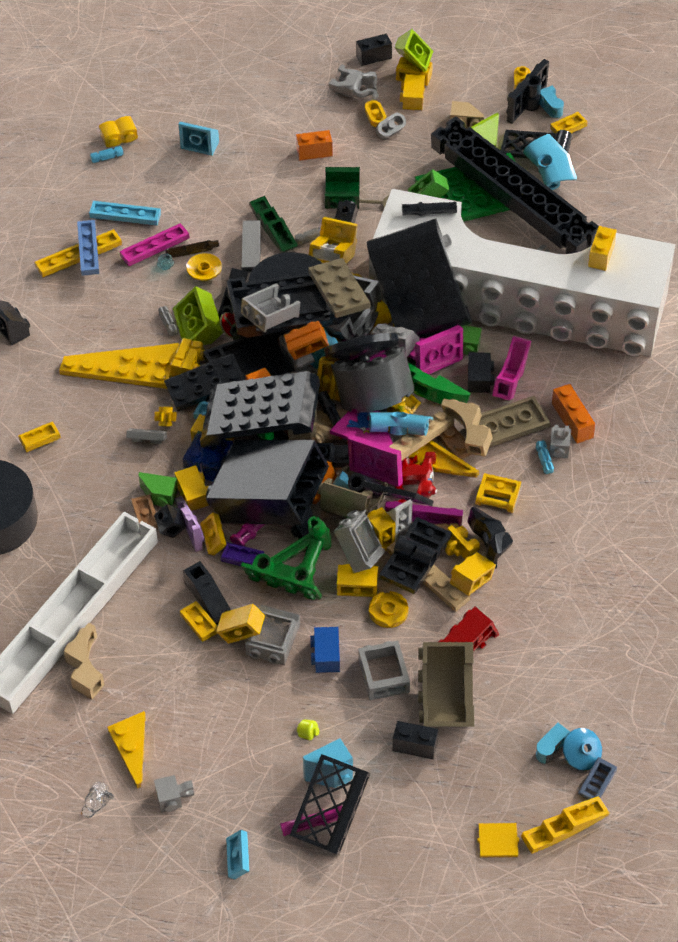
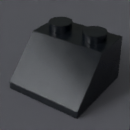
M0 300V333L11 345H14L30 336V323L21 316L16 307H13L9 302Z

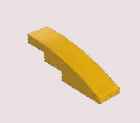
M597 796L562 810L561 814L543 820L540 826L522 832L521 838L530 853L533 854L583 831L607 817L610 812L600 797Z

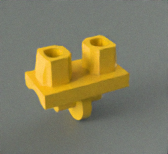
M451 525L447 528L448 531L452 532V537L445 549L447 555L455 554L457 557L461 555L466 559L479 550L480 543L475 538L469 541L466 540L469 533L464 526L455 529Z

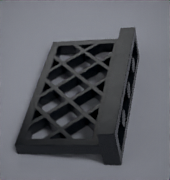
M321 754L289 836L340 855L371 773ZM324 760L333 764L335 772L324 776L321 769ZM337 765L342 766L344 768L338 770ZM347 769L354 771L353 780L344 784L340 772ZM337 774L341 786L330 790L326 779ZM323 780L328 792L316 796L313 788L316 783ZM343 788L346 794L345 801L336 804L332 793ZM330 795L334 806L322 810L318 799ZM315 801L320 812L308 817L306 806ZM335 809L338 814L337 822L328 825L324 813ZM321 815L326 827L314 831L310 820ZM307 821L312 833L306 836L297 834L299 825ZM327 829L330 835L328 845L319 843L316 834ZM314 836L315 841L308 837Z

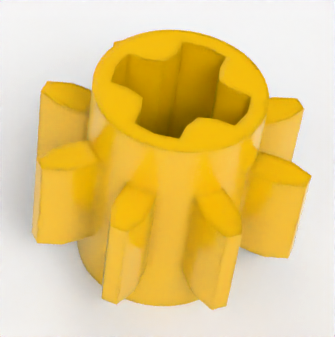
M159 407V411L154 412V421H158V426H172V421H177V412H173V407Z

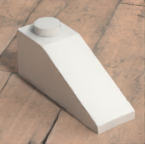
M411 499L387 512L396 522L395 541L401 535L405 536L411 526L413 503Z

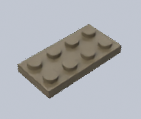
M343 258L308 268L311 278L335 318L370 308V301Z
M531 396L481 413L482 417L479 425H485L491 430L493 439L489 446L490 448L549 428L551 422L535 396Z

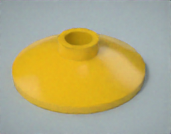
M201 253L190 258L186 268L192 278L207 281L220 274L222 263L213 254Z

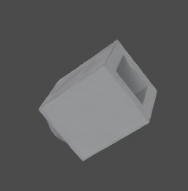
M558 425L552 427L550 457L568 458L571 435L569 426L559 428Z
M175 775L154 780L161 812H172L177 808H181L180 797L194 795L192 780L177 785Z

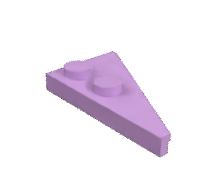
M182 496L174 498L177 508L182 512L187 527L186 530L195 552L203 550L202 542L205 541L196 515L192 514Z

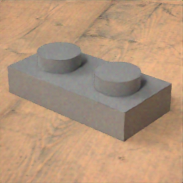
M130 428L127 430L126 438H132L131 441L143 442V439L150 440V443L160 444L167 439V431Z

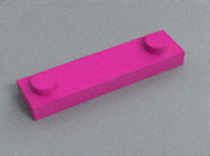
M179 223L121 250L120 256L128 266H131L190 239V236L183 225Z

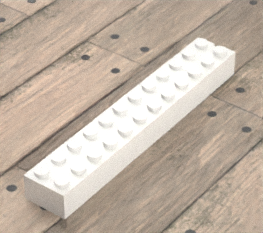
M123 512L0 654L1 708L12 714L19 708L64 654L66 645L76 638L81 628H84L94 619L158 543L156 528L143 521L139 523L137 518Z

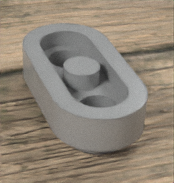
M400 113L392 114L377 125L376 134L382 139L391 137L406 125L405 117Z

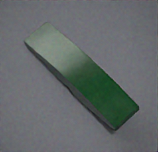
M265 196L249 202V206L257 220H260L261 226L281 253L298 247L284 219L279 217L274 206L271 207Z

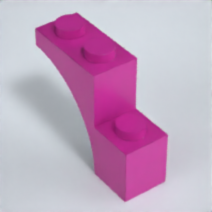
M512 337L505 363L496 378L492 396L506 400L514 398L518 380L524 373L531 345L530 340Z

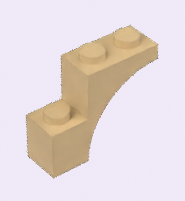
M443 399L441 404L443 413L454 417L467 431L465 440L467 453L486 457L493 437L489 427L479 425L482 417L479 405L463 403L454 399Z
M88 623L79 630L76 638L66 645L64 656L66 662L76 668L70 677L72 688L92 700L105 684L103 674L97 671L89 660L90 649L97 638L95 626Z

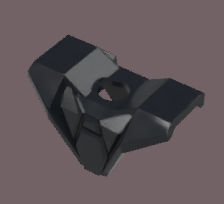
M471 507L467 522L471 530L483 540L487 548L486 557L496 564L495 569H497L498 558L513 544V539L508 532H505L506 530L500 520L489 516L477 507Z

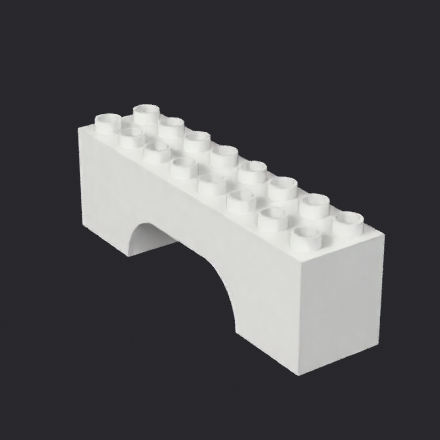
M391 190L373 239L437 218L442 236L448 234L451 238L452 244L445 247L463 301L468 307L472 320L479 321L490 327L499 325L513 328L524 334L537 333L552 336L558 341L571 340L586 343L596 349L605 347L624 351L630 356L644 355L651 357L668 293L676 244L616 233L615 246L608 267L604 271L588 267L591 247L572 254H555L483 239L471 232L464 224L461 217L462 202H457V213L402 216V204L457 201L402 190ZM369 256V279L378 281ZM381 290V300L386 304L383 292Z

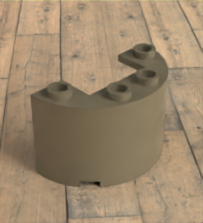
M346 465L341 470L339 469L336 478L342 471L348 475V478L356 472L351 471L350 466ZM330 478L321 483L318 489V494L321 495L320 508L323 511L347 518V514L353 510H358V512L366 510L365 515H368L369 512L378 509L380 502L383 501L385 496L381 495L377 499H371L372 491L364 490L362 493L333 485V479ZM374 479L376 481H379L382 485L388 486V483Z
M423 642L422 648H418V660H422V670H418V683H422V691H418V703H422L423 710H419V723H423V726L474 727L473 642Z

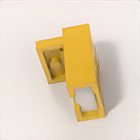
M323 217L320 235L310 244L308 255L317 258L323 263L343 258L347 264L355 256L358 224Z

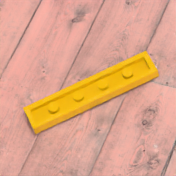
M114 229L96 236L98 255L122 245V240ZM79 244L35 261V267L41 276L46 277L80 263Z

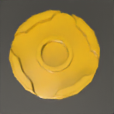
M380 592L369 603L371 620L383 628L397 627L404 623L408 617L409 607L407 600L397 592Z

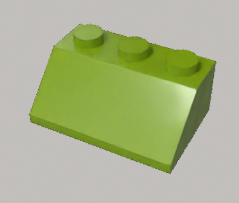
M195 286L172 308L181 339H191L192 341L202 342L203 345L212 344L223 334L211 293Z

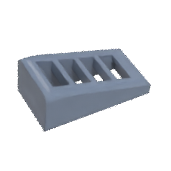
M598 757L578 794L588 800L594 798L595 796L585 791L589 788L597 793L596 797L599 796L601 799L617 772V766ZM600 768L608 772V776L599 772L598 769ZM597 775L605 779L604 783L594 778V776ZM592 781L598 784L599 786H601V788L598 789L590 785V782Z

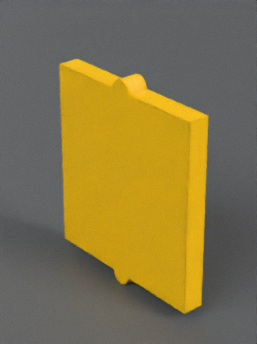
M479 823V838L477 842L480 845V858L518 857L520 838L517 837V823Z

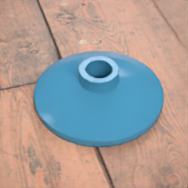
M577 728L566 736L563 743V753L565 759L573 768L582 771L590 770L597 758L602 756V745L598 736L593 731L587 728ZM585 745L588 748V752L584 750Z

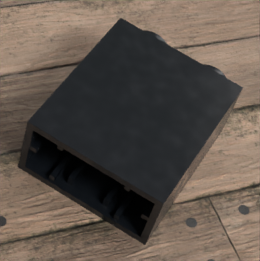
M235 440L228 455L224 456L221 461V469L214 483L207 489L206 500L208 505L219 515L222 523L302 526L329 465L315 440Z

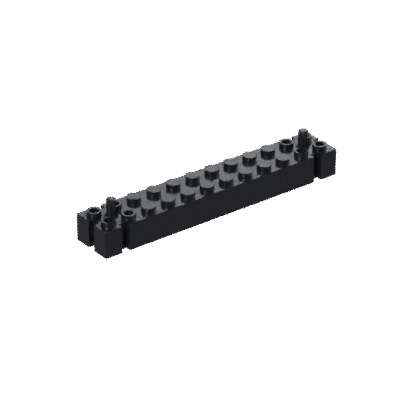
M455 116L446 123V128L439 127L431 133V148L440 155L445 154L447 161L558 248H566V254L577 253L592 246L599 227L595 222L591 221L588 223L587 216L471 127L466 129L465 123Z

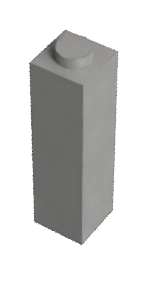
M260 220L243 221L242 270L251 273L261 260Z

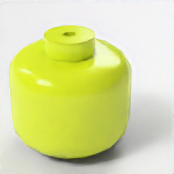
M304 719L297 727L298 736L306 740H312L320 732L318 724L314 720Z

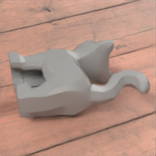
M341 64L338 69L341 72L339 81L331 79L329 83V90L349 98H364L372 95V100H376L379 96L376 87V72L369 71L363 73L354 69H346L345 65ZM362 85L369 88L364 91H359Z

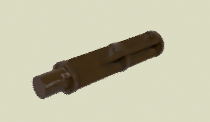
M207 240L167 248L165 254L170 259L208 251L219 247V241Z

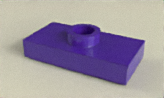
M227 542L221 555V562L241 566L242 562L252 565L256 556L265 553L261 550Z

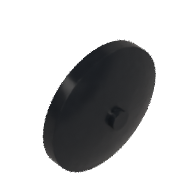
M381 333L357 337L325 348L324 354L325 358L330 360H359V362H366L370 360V357L381 354L399 344V338L396 333Z

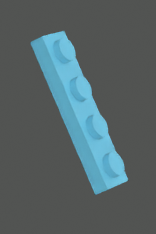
M93 201L89 216L96 219L157 226L161 216V208Z

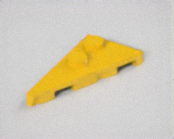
M432 440L408 457L409 459L417 455L418 463L416 464H422L426 452H435L437 457L436 464L432 465L433 472L477 478L479 475V470Z
M144 711L107 727L137 789L141 787L143 781L142 770L146 721Z

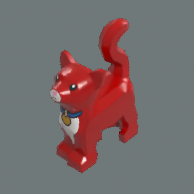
M426 452L422 464H416L418 463L417 455L402 460L403 483L399 487L395 486V488L404 490L402 487L405 485H419L416 491L417 494L426 498L436 495L437 488L432 484L434 478L432 465L436 464V453ZM401 499L397 502L404 503L406 502V500Z

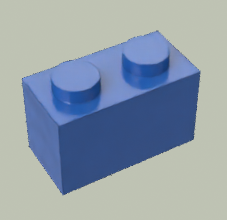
M314 627V635L310 636L311 648H315V653H311V665H315L316 673L340 672L339 627Z

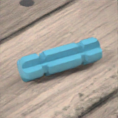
M121 146L114 147L115 149H105L99 151V153H91L90 158L92 163L99 162V160L112 159L115 156H123V149Z
M544 440L537 441L535 447L537 452H539L538 456L543 466V472L545 474L553 473L554 466L551 462L549 451L546 448L547 444Z

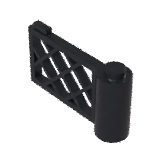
M506 129L500 150L505 154L511 153L516 158H528L522 150L534 140L550 134L569 153L572 134L567 130H559L557 133ZM516 136L517 138L511 141L508 137ZM528 137L533 138V140L527 142L525 139ZM521 141L523 145L517 147L515 144ZM510 146L514 148L512 151H505Z
M354 473L348 479V488L359 493H362L364 490L372 491L371 499H377L381 495L406 501L411 499L415 503L433 506L434 501L414 492L384 486L379 481L361 473Z

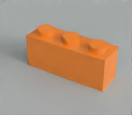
M571 384L553 389L552 405L565 426H569L571 429V435L575 442L578 444L594 438L595 422Z

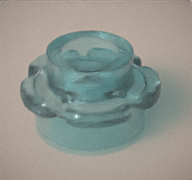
M162 254L158 257L157 266L163 270H168L174 266V260H172L170 254Z

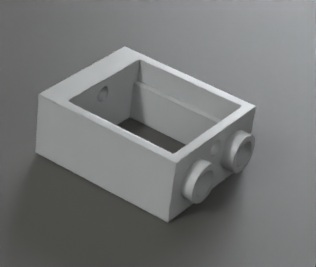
M387 641L383 644L367 645L363 648H358V660L369 700L410 692V679L399 641ZM395 655L401 676L373 682L367 660Z

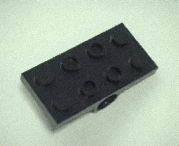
M543 59L539 64H536L532 72L528 73L525 79L517 85L516 89L509 93L506 110L507 122L513 124L525 110L535 111L539 108L541 90L547 87L548 60Z
M232 353L164 380L178 412L200 402H208L210 391L217 384L243 381L245 377Z
M416 517L405 536L401 535L396 541L393 554L380 572L379 579L415 595L452 537V532Z

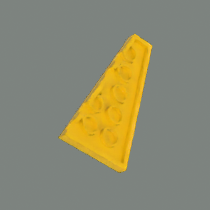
M179 343L64 356L59 372L60 375L167 389L164 380L171 378L170 365L179 347Z

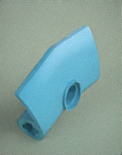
M550 134L534 140L524 149L523 153L538 167L543 183L550 189H557L560 186V181L577 180L569 154Z
M405 412L367 413V416H369L370 432H388V426H390V433L399 436L407 434V428L409 434L426 436L429 420L433 421L431 416L408 414Z

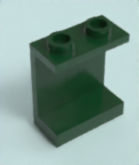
M325 167V209H337L339 201L345 202V200L354 202L359 209L360 167Z

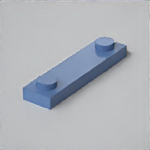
M95 220L78 221L82 276L99 274Z

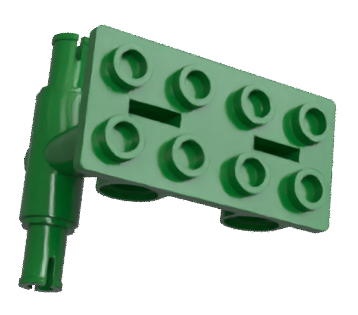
M313 516L308 520L309 534L271 558L266 554H259L254 559L252 565L242 562L241 567L248 576V579L254 582L262 580L267 582L266 584L270 587L278 588L280 586L291 594L299 592L310 600H315V598L321 599L322 595L317 586H315L313 577L321 549L328 550L332 546L330 529L326 527L322 520L318 517L316 519V516ZM306 550L303 561L299 563V566L293 567L284 564Z

